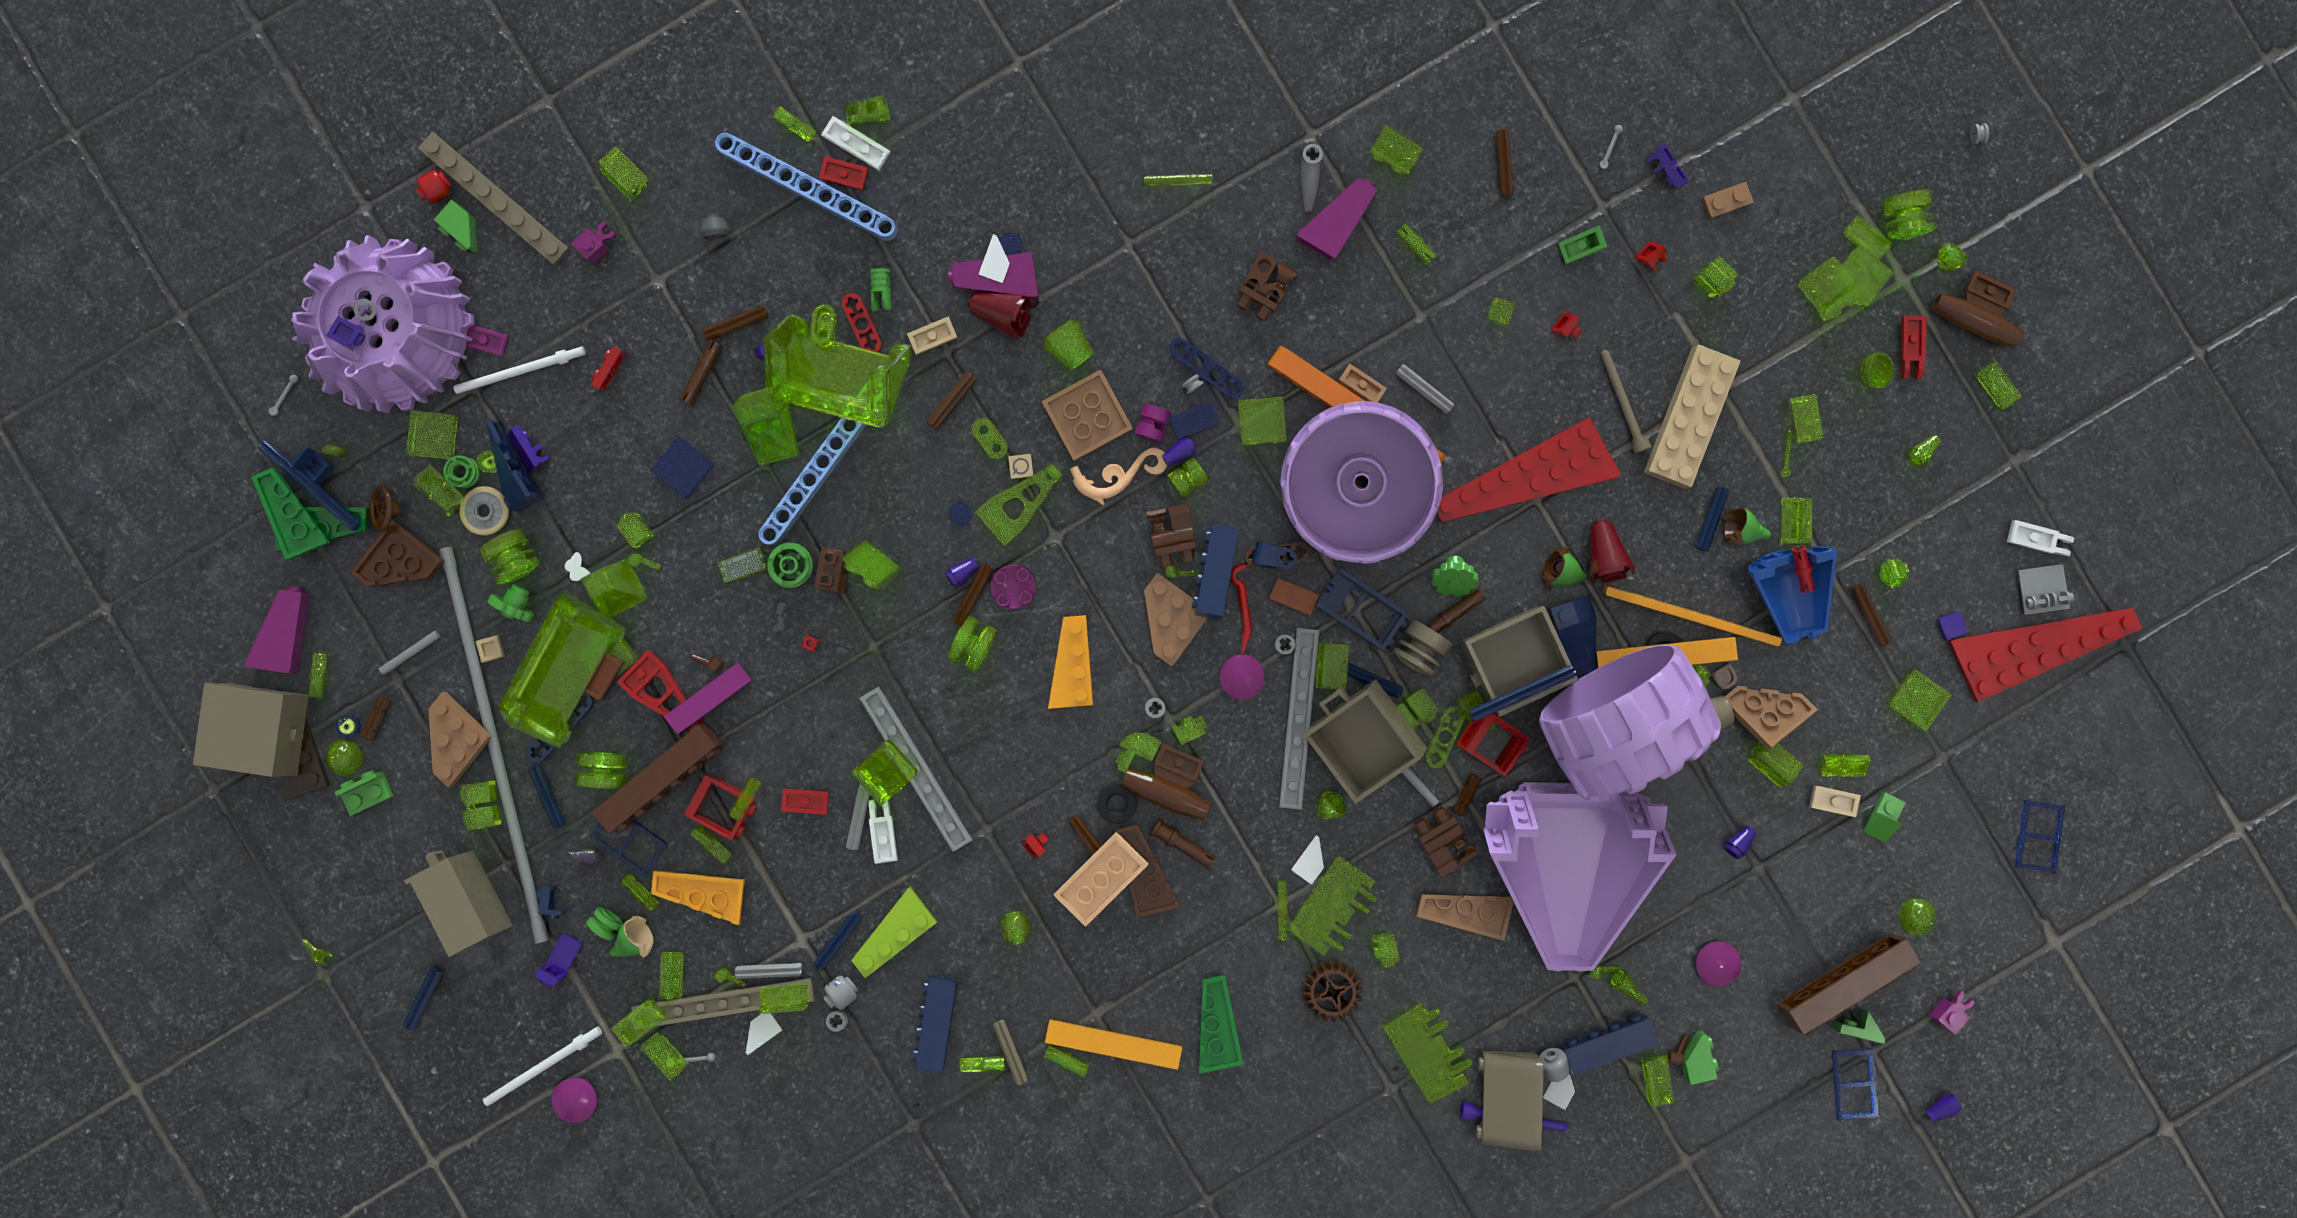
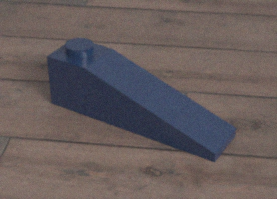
M1586 595L1547 608V613L1570 663L1576 671L1578 680L1596 670V614L1590 596Z

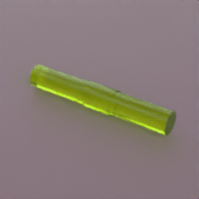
M1278 880V940H1287V881Z

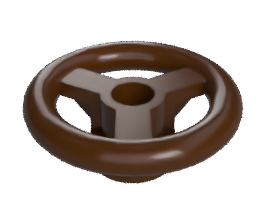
M378 486L370 498L369 516L373 527L378 531H383L389 526L392 518L398 516L399 503L397 500L392 499L388 488ZM380 493H383L385 497L383 501L378 497Z

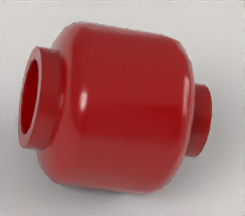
M431 170L417 179L419 187L416 188V191L423 201L428 199L429 202L435 204L450 195L449 188L452 185L442 171Z

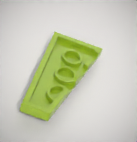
M909 887L851 961L866 978L935 925L937 920L913 889Z

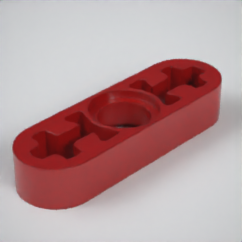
M849 293L842 299V307L862 350L868 355H877L882 349V341L862 299L857 294ZM850 299L858 301L856 308L860 314L855 315L851 307L847 308V305L850 304ZM865 318L868 321V327L862 331L856 328L857 320ZM873 331V334H869L873 342L877 341L874 350L866 348L868 345L867 338L864 336L861 339V335H867Z

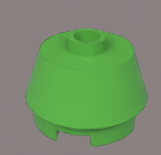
M784 543L777 546L771 552L767 567L769 575L775 583L782 587L794 588L807 581L811 575L813 563L809 552L803 546L796 543Z

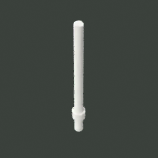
M583 346L568 351L565 349L557 351L555 355L454 385V391L456 394L557 363L562 365L568 363L570 359L586 355Z
M597 1026L585 1035L580 1034L566 1047L483 1098L484 1104L486 1106L491 1105L571 1053L584 1049L589 1045L590 1041L602 1034V1030Z

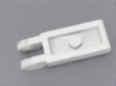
M2013 520L2007 543L2069 557L2071 551L2056 547L2057 540L2064 543H2073L2074 537L2060 534L2056 530Z
M883 798L882 802L884 817H877L876 803L874 800H869V825L875 864L898 861L893 818L890 813L888 798Z

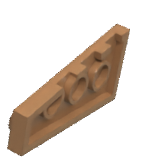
M1421 895L1416 917L1505 941L1514 901L1512 897Z

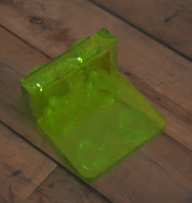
M1834 256L1828 258L1798 282V287L1818 310L1819 316L1824 322L1829 319L1833 321L1842 314L1841 310L1847 305L1852 307L1861 300L1860 296L1863 294L1861 287Z
M887 739L867 760L857 766L851 774L876 802L882 806L894 797L918 773V770L890 739Z

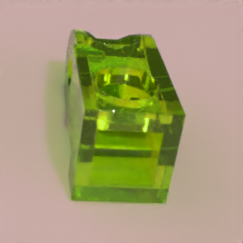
M882 95L851 102L844 106L847 125L854 126L876 121H890L888 103Z

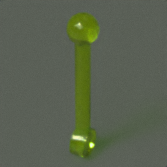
M1792 430L1785 432L1787 441L1784 468L1781 470L1783 477H1788L1791 474L1789 458L1791 438L1794 436Z

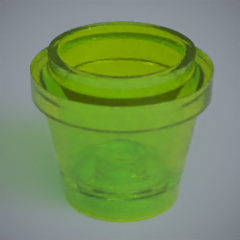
M1071 318L1043 340L1045 344L1042 347L1046 353L1050 352L1070 371L1078 367L1094 353L1080 327L1082 324L1078 319L1073 321Z

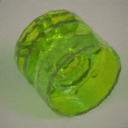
M1931 190L1910 191L1882 200L1885 216H1896L1895 220L1886 224L1887 228H1898L1888 232L1889 239H1913L1938 229L1937 222H1927L1936 218L1935 213H1924V210L1934 206Z
M521 528L501 534L479 548V553L485 564L497 563L490 570L492 575H497L495 577L497 585L519 580L528 575L541 563L538 557H533L535 555L534 549L522 551L529 544V540Z

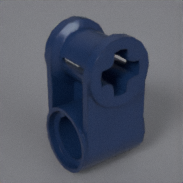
M1257 541L1252 564L1282 570H1290L1295 566L1297 556L1293 550ZM1286 553L1290 554L1293 562L1283 565L1284 562L1280 560V557H1284Z

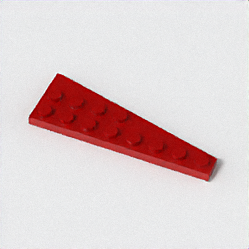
M1589 417L1442 496L1436 514L1442 523L1614 479L1621 476V473Z
M2127 608L1952 639L1947 642L1974 701L1980 702L2143 628L2134 609Z

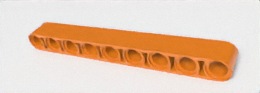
M1283 346L1277 348L1267 363L1272 370L1329 408L1343 403L1364 401ZM1436 449L1442 464L1446 456Z

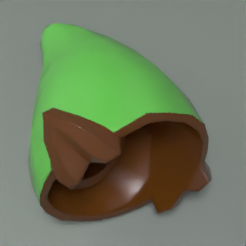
M1746 508L1731 509L1723 517L1726 520L1724 537L1728 542H1732L1735 545L1751 544L1757 540L1768 539L1771 536L1770 531L1763 527L1753 513Z
M1570 547L1558 548L1547 558L1542 579L1548 590H1551L1552 586H1570L1586 579V573L1582 571L1577 560L1569 553Z

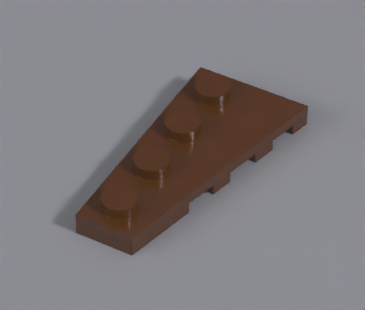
M1135 824L1116 829V832L1149 863L1129 883L1137 918L1180 908L1181 905L1139 825Z

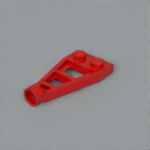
M647 650L617 681L632 698L663 716L670 712L664 707L663 703L671 695H674L681 704L687 700L667 666L651 650ZM654 677H660L666 686V693L659 699H655L645 692V687ZM700 719L686 729V731L689 733L696 726L704 724V722Z

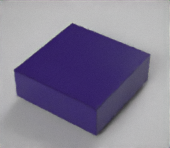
M1960 611L1936 619L1944 640L1968 632Z

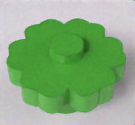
M1459 556L1447 558L1446 562L1440 565V569L1433 570L1432 585L1436 586L1437 592L1445 596L1453 594L1456 597L1468 595L1470 590L1477 588L1478 573L1474 572V567L1465 563L1464 559Z
M515 584L507 589L504 597L491 594L488 600L491 606L501 611L500 614L510 619L516 618L530 623L535 615L532 611L525 608L530 592Z

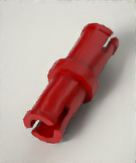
M1796 546L1791 551L1796 566L1794 567V572L1798 575L1800 591L1807 593L1808 585L1809 592H1812L1816 588L1811 573L1813 567L1812 564H1809L1806 546H1800L1799 554L1798 546Z

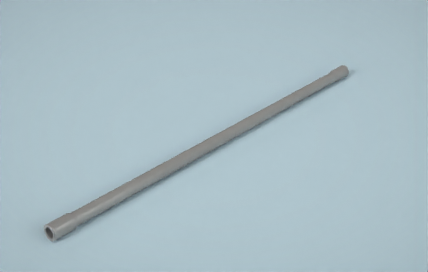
M453 547L439 549L440 557L445 560L442 566L446 573L483 728L493 736L487 744L531 919L535 944L545 942L549 938L542 914H538L539 903H537V894L459 581Z

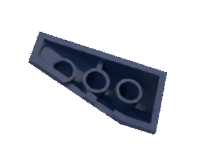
M488 420L486 424L501 490L505 496L503 499L504 503L510 510L522 512L543 499L498 423Z

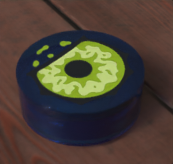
M354 715L341 716L336 722V731L342 737H354L360 732V720Z

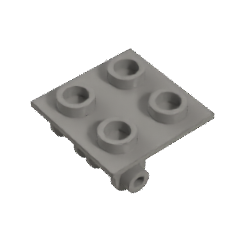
M2063 564L2018 570L2024 615L2070 609L2069 604L2074 601V595L2067 591Z

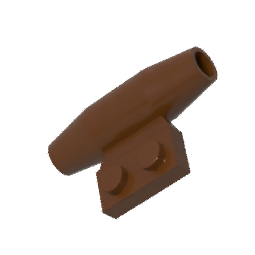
M1976 270L1971 273L1965 287V299L1940 293L1933 302L1932 310L1952 324L1985 340L2015 348L2024 335L2021 329L2000 316L2009 308L2016 289Z
M1162 744L1154 763V774L1128 768L1121 783L1123 787L1142 799L1177 814L1205 820L1211 806L1210 802L1188 789L1196 782L1204 761L1166 744Z

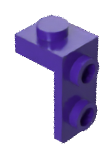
M563 933L546 964L538 968L534 977L540 979L539 982L546 987H555L561 984L576 958L582 942Z

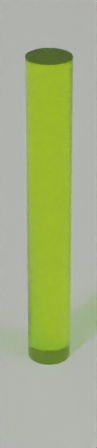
M1212 174L1145 176V185L1212 183Z

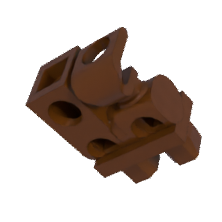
M1260 251L1239 290L1240 296L1236 305L1247 311L1252 301L1260 306L1254 316L1265 321L1271 313L1276 311L1286 294L1284 288L1290 279H1295L1298 272L1280 263L1275 282H1268L1278 264V260Z
M1188 503L1168 507L1172 529H1165L1164 526L1166 508L1147 511L1146 517L1152 522L1154 531L1150 534L1155 555L1158 556L1161 566L1174 565L1171 553L1180 551L1182 563L1194 561L1193 548H1196Z
M821 547L814 588L844 594L848 575L842 574L841 571H847L850 553Z
M1443 806L1433 812L1438 821L1433 826L1429 825L1425 817L1415 822L1419 833L1418 838L1441 878L1459 868L1447 847L1448 845L1454 844L1457 849L1456 856L1460 865L1478 855L1474 846L1466 843L1463 839L1466 834L1453 814L1450 815Z

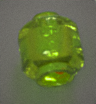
M1021 910L1003 914L1004 918L1000 920L1003 939L1005 941H1012L1013 945L1025 943V938L1031 935L1028 915L1021 913Z

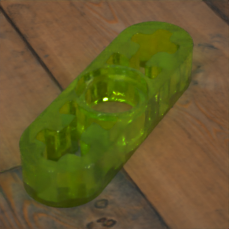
M1451 706L1444 711L1425 754V761L1429 766L1440 768L1445 764L1465 719V714L1461 708ZM1456 710L1458 711L1457 716L1460 718L1459 720H1454L1451 725L1456 727L1455 731L1451 728L1443 727L1444 722L1448 725L1450 723L1449 712L1454 713ZM1444 730L1451 734V740L1446 744L1441 743L1438 738L1440 732ZM1434 744L1447 747L1445 752L1443 750L1439 752L1441 761H1436L1433 764V759L1430 758L1431 753L1436 754L1438 748L1434 747Z

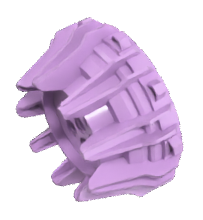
M369 235L365 236L364 243L360 245L348 240L346 247L336 252L334 267L331 270L314 263L313 266L315 268L310 270L302 280L303 284L314 291L311 297L303 299L301 307L307 312H293V318H291L297 335L292 337V340L300 344H309L310 346L309 352L305 356L306 362L311 368L308 377L317 381L323 380L324 384L321 390L325 393L333 395L342 390L343 402L352 406L357 405L358 409L369 412L374 404H376L377 411L389 413L394 404L402 411L414 409L415 401L426 404L428 402V395L435 391L442 393L444 391L443 383L447 379L456 380L460 375L458 369L459 360H467V356L463 355L466 349V342L473 339L467 336V330L475 324L474 315L467 313L464 307L470 299L468 296L460 293L458 289L462 281L455 276H451L454 269L444 261L434 264L435 252L425 247L417 253L418 244L408 239L404 242L397 239H389L386 246L381 247L377 239ZM368 294H371V302L376 308L375 316L377 321L373 326H371V319L363 321L357 318L356 315L349 319V313L353 310L354 303L359 299H365ZM393 300V306L388 310L387 303ZM368 304L365 306L360 305L358 307L361 311L359 314H369L371 310L368 307L371 306ZM337 316L356 326L360 325L365 331L363 334L366 336L360 347L355 346L354 350L351 351L326 336ZM395 322H398L399 327L393 332L392 326ZM382 338V345L377 348L376 341Z

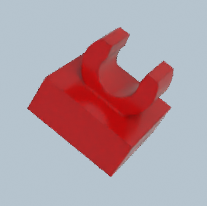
M1649 241L1635 258L1640 264L1657 271L1658 268L1655 264L1658 261L1666 262L1664 254L1667 250L1663 245Z
M1564 312L1551 331L1556 336H1569L1571 338L1574 336L1578 338L1582 332L1576 326L1580 318L1573 313Z
M1044 833L1040 834L1037 838L1030 834L1020 843L1035 860L1046 852L1042 845L1049 839Z

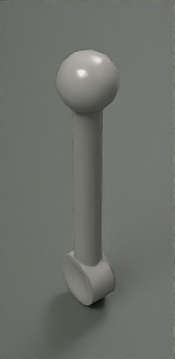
M1621 125L1614 127L1615 133L1604 159L1599 163L1600 169L1604 170L1609 165L1608 159L1618 135L1623 131Z
M297 375L289 377L290 382L276 405L269 409L270 415L277 416L279 414V407L293 384L299 380Z
M709 1053L707 1056L681 1059L671 1057L668 1060V1064L674 1067L678 1063L703 1060L713 1062L716 1056L713 1053Z

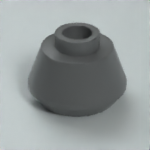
M718 213L707 214L706 218L702 220L699 234L704 239H720L729 235L730 228L724 217H720Z

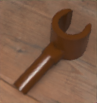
M695 654L691 656L692 660L704 664L710 670L719 671L724 665V662L715 656L710 661Z
M1684 1034L1677 1052L1669 1051L1667 1059L1669 1063L1681 1064L1683 1062V1052L1689 1039L1688 1035Z

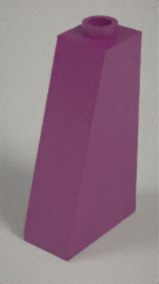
M1358 178L1297 234L1296 240L1334 263L1378 190L1375 188V184L1368 179L1361 180Z
M1031 252L1006 255L1010 264L1003 283L979 275L984 259L951 264L952 271H948L950 285L954 284L955 289L959 291L1030 296L1034 301L1039 300Z
M288 586V590L278 591L245 662V667L282 673L299 672L310 593H304L302 588Z

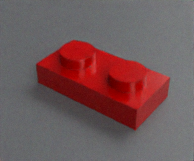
M824 156L819 179L863 191L869 169Z
M614 346L611 350L609 349L603 357L604 363L602 367L597 369L592 376L593 382L591 386L605 392L626 353Z
M783 789L781 812L828 814L829 791Z

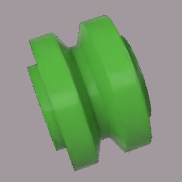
M459 455L450 458L445 463L443 474L450 485L459 488H470L479 481L481 471L475 460ZM464 466L466 474L460 478L458 471Z
M597 907L594 911L595 917H590L586 924L597 936L612 941L616 936L614 930L618 931L623 922L610 910Z

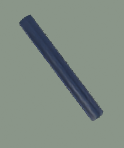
M1572 665L1564 667L1470 709V718L1472 721L1482 719L1574 678L1576 671Z

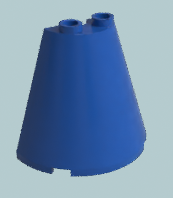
M1814 546L1813 551L1807 549L1809 564H1812L1813 567L1811 573L1816 588L1814 591L1809 592L1807 585V593L1800 591L1798 575L1794 572V567L1796 566L1791 551L1792 548L1761 556L1752 561L1753 566H1748L1749 574L1785 645H1795L1804 636L1806 639H1815L1819 637V634L1828 632L1837 549Z

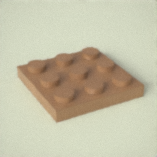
M1102 370L1041 401L1073 461L1133 430Z

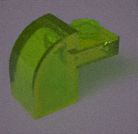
M1134 732L1127 735L1119 744L1127 750L1126 752H1120L1115 762L1119 764L1117 770L1125 773L1135 753L1152 762L1162 740L1145 732Z

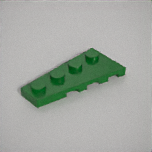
M270 468L251 476L285 560L294 559L330 543L275 468Z
M304 507L328 540L369 530V508L344 507L361 522V527L353 532L325 507ZM275 536V552H280L281 548Z

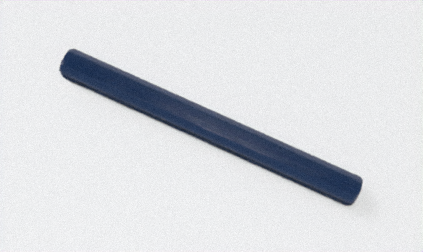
M264 440L258 446V449L347 528L355 532L361 527V522L317 483L313 482L301 469L294 466L270 442Z

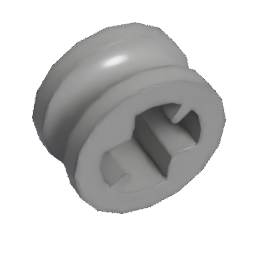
M1982 123L1980 126L1979 124L1972 125L1970 130L1972 144H1978L1979 142L1981 144L1987 143L1989 127L1986 123Z
M359 299L354 303L353 311L360 320L368 321L375 316L376 308L370 300ZM368 304L371 306L368 307L371 310L369 314H359L361 312L358 309L360 305L365 306Z
M1198 374L1181 385L1187 389V395L1204 384L1203 381H1199Z
M1280 635L1275 640V649L1280 654H1290L1295 648V641L1290 635ZM1282 638L1284 641L1286 638L1290 640V649L1288 651L1286 648L1284 651L1280 649L1281 643L1279 641Z
M1151 698L1145 704V712L1152 718H1159L1165 712V704L1159 698ZM1154 701L1157 702V705L1161 704L1158 714H1152L1153 711L1149 712V707L1152 706Z
M841 1010L831 1012L826 1018L827 1027L834 1032L844 1029L848 1023L847 1015ZM839 1015L842 1023L836 1027L833 1025L835 1022H831V1018Z

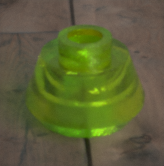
M1945 242L1938 252L1937 264L1945 271L1949 269L1954 271L1966 265L1968 257L1954 243Z
M1324 792L1317 803V813L1321 819L1333 821L1345 815L1346 805L1338 794Z

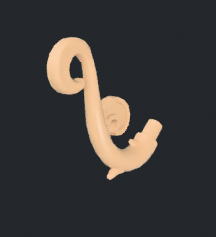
M1154 447L1145 450L1137 457L1126 474L1118 464L1107 465L1102 472L1103 479L1108 483H1112V476L1118 478L1114 485L1107 488L1092 486L1091 484L1094 481L1087 480L1085 475L1082 476L1078 466L1070 469L1074 478L1072 481L1079 492L1104 505L1103 499L1117 495L1130 484L1147 456H1156L1158 464L1154 467L1145 464L1144 469L1154 475L1163 473L1167 468L1162 458V455L1165 453L1163 450Z

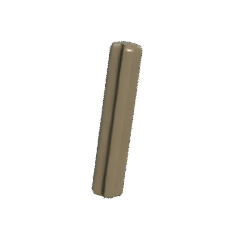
M999 1020L993 1024V1028L1016 1085H1022L1027 1082V1075L1005 1021Z

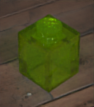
M628 512L619 519L620 523L616 525L617 529L633 548L640 547L655 535L639 513Z

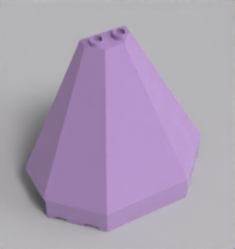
M1524 782L1519 785L1517 791L1513 792L1510 790L1500 796L1498 802L1487 804L1484 833L1490 855L1547 970L1558 972L1562 970H1575L1583 972L1593 971L1677 855L1669 834L1665 830L1668 805L1663 803L1653 804L1647 796L1640 793L1630 795L1627 792L1618 793L1608 801H1600L1599 797L1586 800L1580 797L1572 783Z

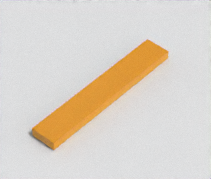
M1736 637L1661 644L1679 647L1691 665L1738 660ZM1657 645L1596 651L1598 668L1627 654Z
M1051 1019L1049 1020L1045 1043L1176 1070H1178L1182 1046Z

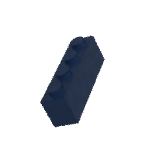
M1212 524L1211 530L1206 531L1204 543L1208 544L1207 552H1202L1200 565H1204L1203 574L1198 573L1196 586L1200 587L1199 595H1194L1192 608L1196 609V616L1222 620L1239 533L1237 528Z
M931 975L929 981L924 982L923 994L926 995L925 1004L921 1003L919 1017H923L922 1026H918L916 1039L920 1041L919 1047L914 1049L912 1062H916L915 1069L942 1073L945 1068L958 979Z
M1635 1014L1629 1017V1021L1623 1023L1620 1021L1613 1022L1605 1030H1592L1586 1033V1037L1581 1039L1574 1037L1566 1040L1565 1044L1560 1047L1566 1053L1570 1072L1575 1076L1658 1045L1659 1041L1650 1018L1646 1015Z

